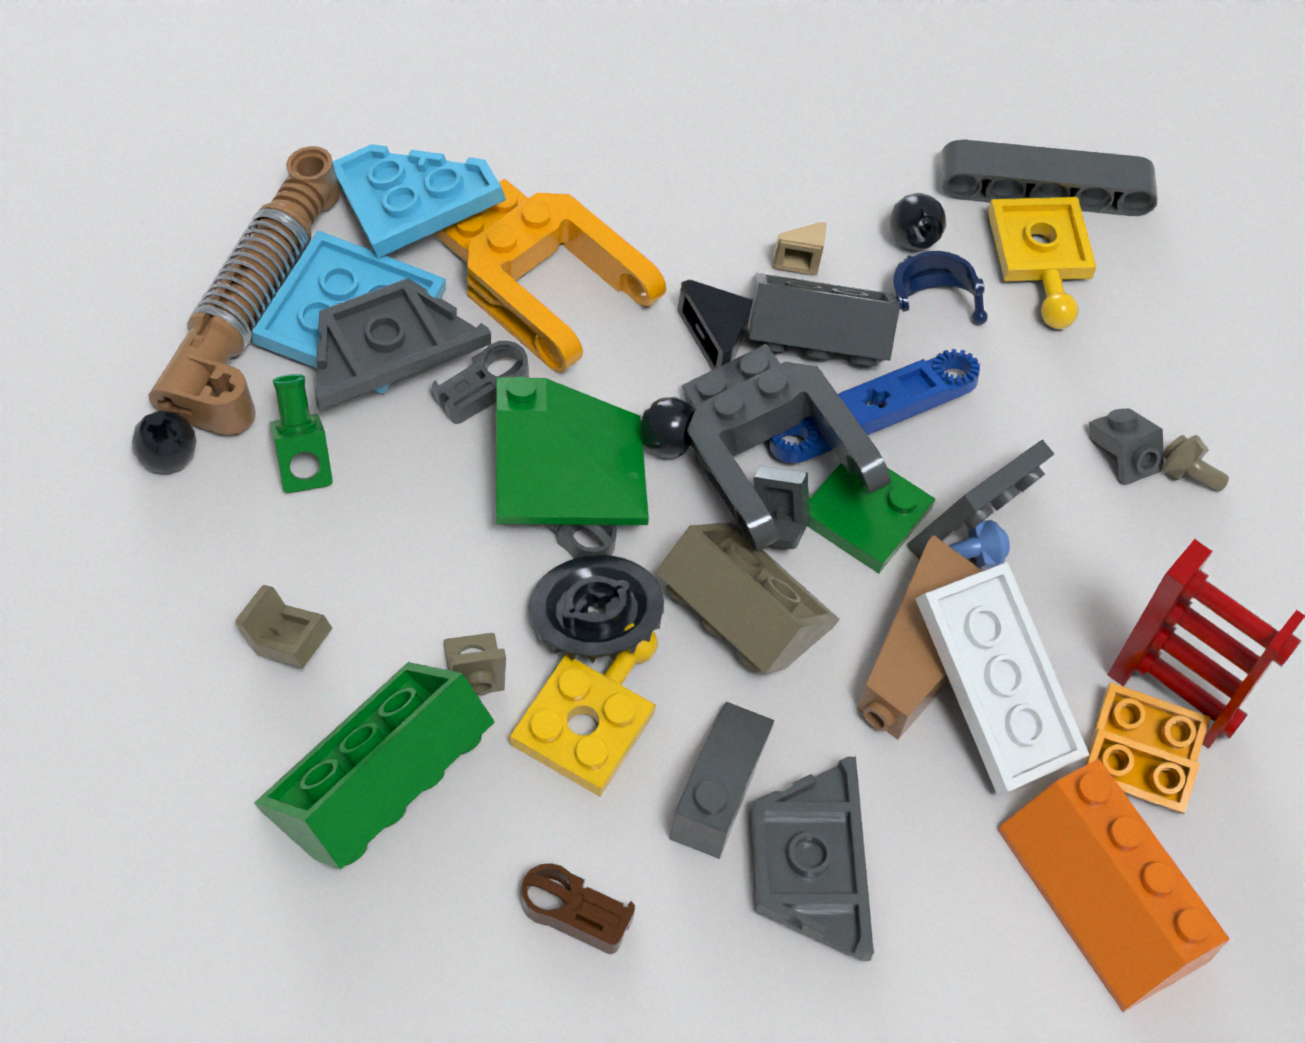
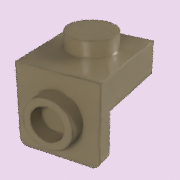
M268 585L261 586L236 619V626L258 656L301 668L305 667L333 629L323 614L285 605L275 588Z

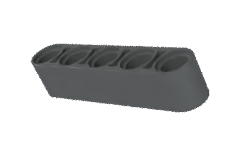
M955 140L945 145L941 151L942 190L945 195L953 199L990 203L991 199L1078 197L1081 211L1125 216L1148 214L1154 210L1158 202L1154 165L1149 159L1140 156L975 140Z

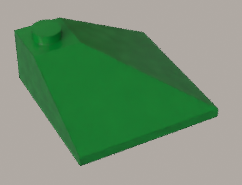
M496 377V524L648 525L649 514L644 453L640 434L641 416L547 378Z

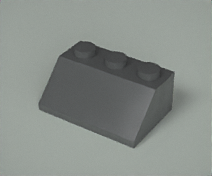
M757 273L749 326V339L757 340V347L767 344L771 351L784 352L785 346L790 345L803 347V354L810 357L831 359L832 352L851 355L850 362L856 364L878 366L879 359L891 360L900 303L893 293Z

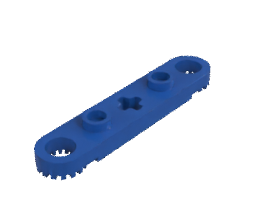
M952 349L951 352L944 350L943 354L939 353L935 358L927 361L924 359L838 393V395L866 434L869 435L970 393L978 384L980 363H978L976 357L972 358L973 354L970 352L965 354V351L962 349L960 353L956 352V349ZM948 369H959L965 372L966 375L963 374L962 378H960L959 375H957L956 378H953V374H951L950 377H948L949 373H944V371ZM868 402H873V403H874V404H871V405L867 406ZM884 404L883 408L878 407V405ZM810 417L804 418L800 424L769 439V447L772 454L776 458L788 463H801L832 450ZM787 435H798L805 440L804 443L802 441L799 442L798 446L796 442L791 446V442L788 441L785 444L786 440L782 438Z

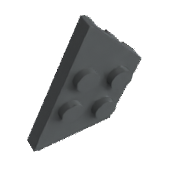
M409 278L320 310L319 344L317 347V386L315 387L316 406L319 411L488 346L491 344V331L482 323L475 327L457 316L456 307L443 299L432 297L428 294L427 289Z
M848 756L840 760L835 768L816 777L810 774L793 782L792 786L785 791H774L753 801L750 812L757 913L856 959L870 961L874 954L857 762L856 756Z

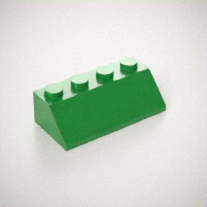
M407 662L254 803L267 818L314 860L341 870L344 866L352 864L361 858L367 850V844L384 828L397 823L405 815L406 807L418 795L437 785L444 777L445 770L460 755L473 750L481 742L482 734L495 721L463 673Z

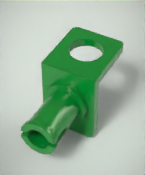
M289 374L273 379L280 420L270 421L269 423L275 442L284 492L292 493L330 486L333 483L325 430L319 415L310 414L304 375ZM310 452L318 458L319 467L314 475L308 478H300L291 472L290 462L297 453Z

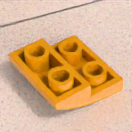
M1111 682L1107 685L1088 750L1090 756H1087L1085 765L1099 758L1125 794L1184 814L1200 766L1197 760L1211 717Z

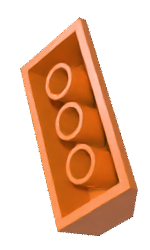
M1099 758L1055 781L998 828L1002 838L1122 1012L1127 1011L1206 965L1230 940Z

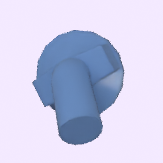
M993 520L983 521L971 531L968 529V539L948 545L967 560L975 557L980 569H990L1003 564L1010 550L1007 533Z

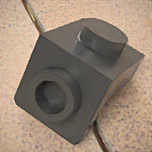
M1130 408L1113 410L1107 416L1089 422L1090 439L1117 456L1118 479L1124 484H1130L1163 470V429Z
M760 465L754 475V489L768 509L779 534V540L768 546L795 549L810 521L808 472Z

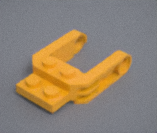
M504 178L499 183L506 198L505 201L452 224L441 231H437V238L468 264L467 297L544 364L558 373L564 372L582 358V345L576 334L567 324L516 282V280L556 252L560 244L617 292L622 290L642 306H651L666 293V283L659 269L570 194L535 193L528 198Z

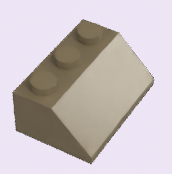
M732 522L690 525L655 572L667 583L666 591L675 600L693 607L703 617L701 621L704 627L715 636L727 639L739 650L738 657L747 667L758 673L768 674L785 670L828 633L840 620L765 551L760 549L755 552L741 530Z

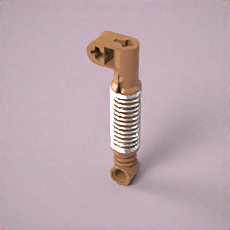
M303 147L291 154L286 163L288 176L271 203L262 205L256 212L252 222L247 226V230L243 232L242 237L237 241V245L232 249V253L227 257V261L222 265V269L218 271L217 276L212 280V284L207 288V292L202 296V300L199 301L197 307L193 310L187 322V335L148 394L149 401L158 411L176 412L186 418L191 426L224 435L240 433L253 423L256 410L245 376L240 370L226 364L231 357L238 356L249 343L253 329L311 240L310 228L320 212L332 207L339 200L340 188L332 156L321 147Z

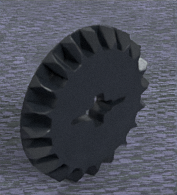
M610 555L583 556L556 566L542 577L530 598V619L532 628L536 629L540 642H548L553 653L565 651L572 661L580 655L587 656L592 663H594L597 656L608 655L615 661L619 652L627 651L634 654L637 645L641 641L650 642L653 630L660 629L661 617L664 613L663 592L656 578L644 567L633 561ZM593 605L598 609L606 607V613L599 615L596 611L588 612V607ZM634 624L632 628L624 631L628 625Z

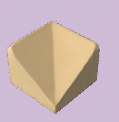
M819 222L780 233L775 244L772 268L817 275L824 248L827 223Z

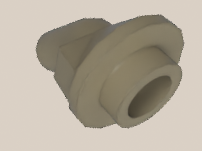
M1181 435L1163 452L1166 460L1162 465V469L1176 480L1183 479L1189 474L1216 491H1222L1229 481L1227 474L1202 460L1209 449L1198 435L1188 439Z

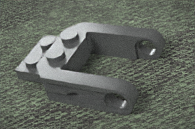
M765 344L681 385L686 400L695 410L687 429L688 436L692 441V449L695 452V460L755 552L779 540V534L768 509L732 454H740L800 424L804 418L810 417L850 475L856 474L867 489L868 494L891 484L888 468L879 450L818 366L786 361L780 364L768 345Z

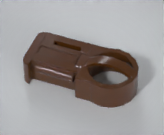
M553 863L540 864L526 874L521 886L520 899L522 909L528 918L535 923L550 926L607 954H614L619 950L625 931L629 929L633 921L635 905L632 901L629 902L627 907H624V903L590 887L584 888L585 879L570 873L561 865ZM552 880H556V881L560 882V883L563 884L565 887L559 885L558 883H556V882H554V881H552ZM531 886L538 887L557 896L565 904L558 909H541L531 902L527 892Z

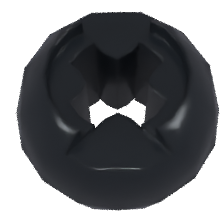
M919 192L904 196L894 205L889 216L890 230L895 241L907 249L916 251L930 248L941 239L947 227L946 215L941 203L932 196Z
M677 397L659 398L652 403L650 409L645 410L643 413L640 427L642 443L652 453L662 458L682 456L691 446L692 441L688 436L687 429L695 410L686 401Z
M160 410L145 415L135 426L131 443L133 453L144 467L152 472L171 473L184 468L193 458L197 440L195 431L186 418L176 412Z

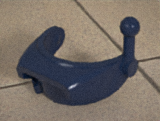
M925 251L913 257L907 256L895 269L893 278L896 292L895 298L900 303V310L903 312L909 311L908 297L912 294L930 287L950 286L962 288L974 296L975 311L972 314V320L975 324L982 325L987 321L988 315L984 311L983 301L984 282L982 278L978 279L973 266L961 256L945 251Z

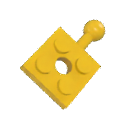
M1078 197L991 199L988 216L1004 281L1042 280L1047 297L1041 307V315L1044 322L1055 329H1064L1071 326L1077 319L1078 305L1071 295L1065 293L1062 280L1092 279L1097 268ZM1041 234L1051 243H1040L1033 239L1031 235Z
M634 624L628 625L624 631L632 628ZM653 630L650 642L643 640L637 645L634 654L627 651L619 652L615 661H612L604 675L576 659L572 661L565 654L511 733L510 745L601 797L655 714L656 704L622 686L635 664L647 662L655 655L658 647V638L655 631ZM586 714L596 720L598 727L591 734L578 735L569 728L568 722L576 715Z

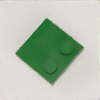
M840 463L809 499L810 521L807 527L880 574L932 510L936 498L889 468L891 484L868 494L867 489L856 474L850 475L844 465Z

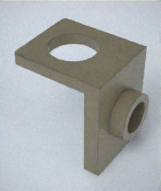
M495 633L444 639L448 670L463 673L477 695L505 690V649L497 648ZM470 648L481 650L479 652L461 654L464 650Z

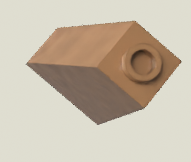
M934 535L926 544L857 707L871 726L879 731H887L897 740L900 739L950 682L915 598L982 572L980 568Z

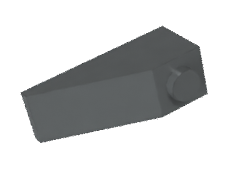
M727 701L725 702L693 768L675 811L670 840L720 859L775 720Z

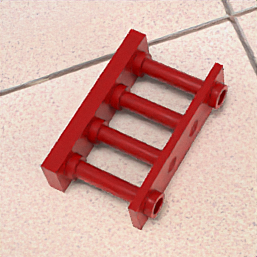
M1194 538L1165 573L1107 675L1124 687L1135 672L1143 677L1149 674L1201 713L1210 716L1214 724L1205 735L1202 744L1209 749L1221 733L1228 739L1233 736L1248 716L1246 712L1240 709L1273 661L1282 667L1302 640L1293 633L1301 624L1305 615L1296 609L1280 631L1272 627L1207 581L1209 575L1202 571V568L1213 551ZM1193 598L1264 647L1265 651L1261 657L1190 607L1193 603L1191 600ZM1178 624L1248 675L1244 681L1175 633L1177 627L1175 626ZM1161 650L1167 652L1231 698L1226 705L1160 658Z

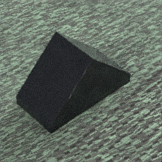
M689 279L681 282L677 311L709 366L714 370L735 359L748 328L753 300Z

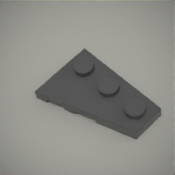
M1043 439L966 493L907 545L920 560L927 542L933 535L941 541H945L964 525L970 531L994 513L989 506L992 505L998 511L1020 494L1015 486L1024 492L1042 478L1045 473L1040 466L1055 455Z

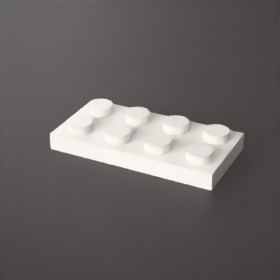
M1008 562L915 598L997 795L1014 790L1090 756Z

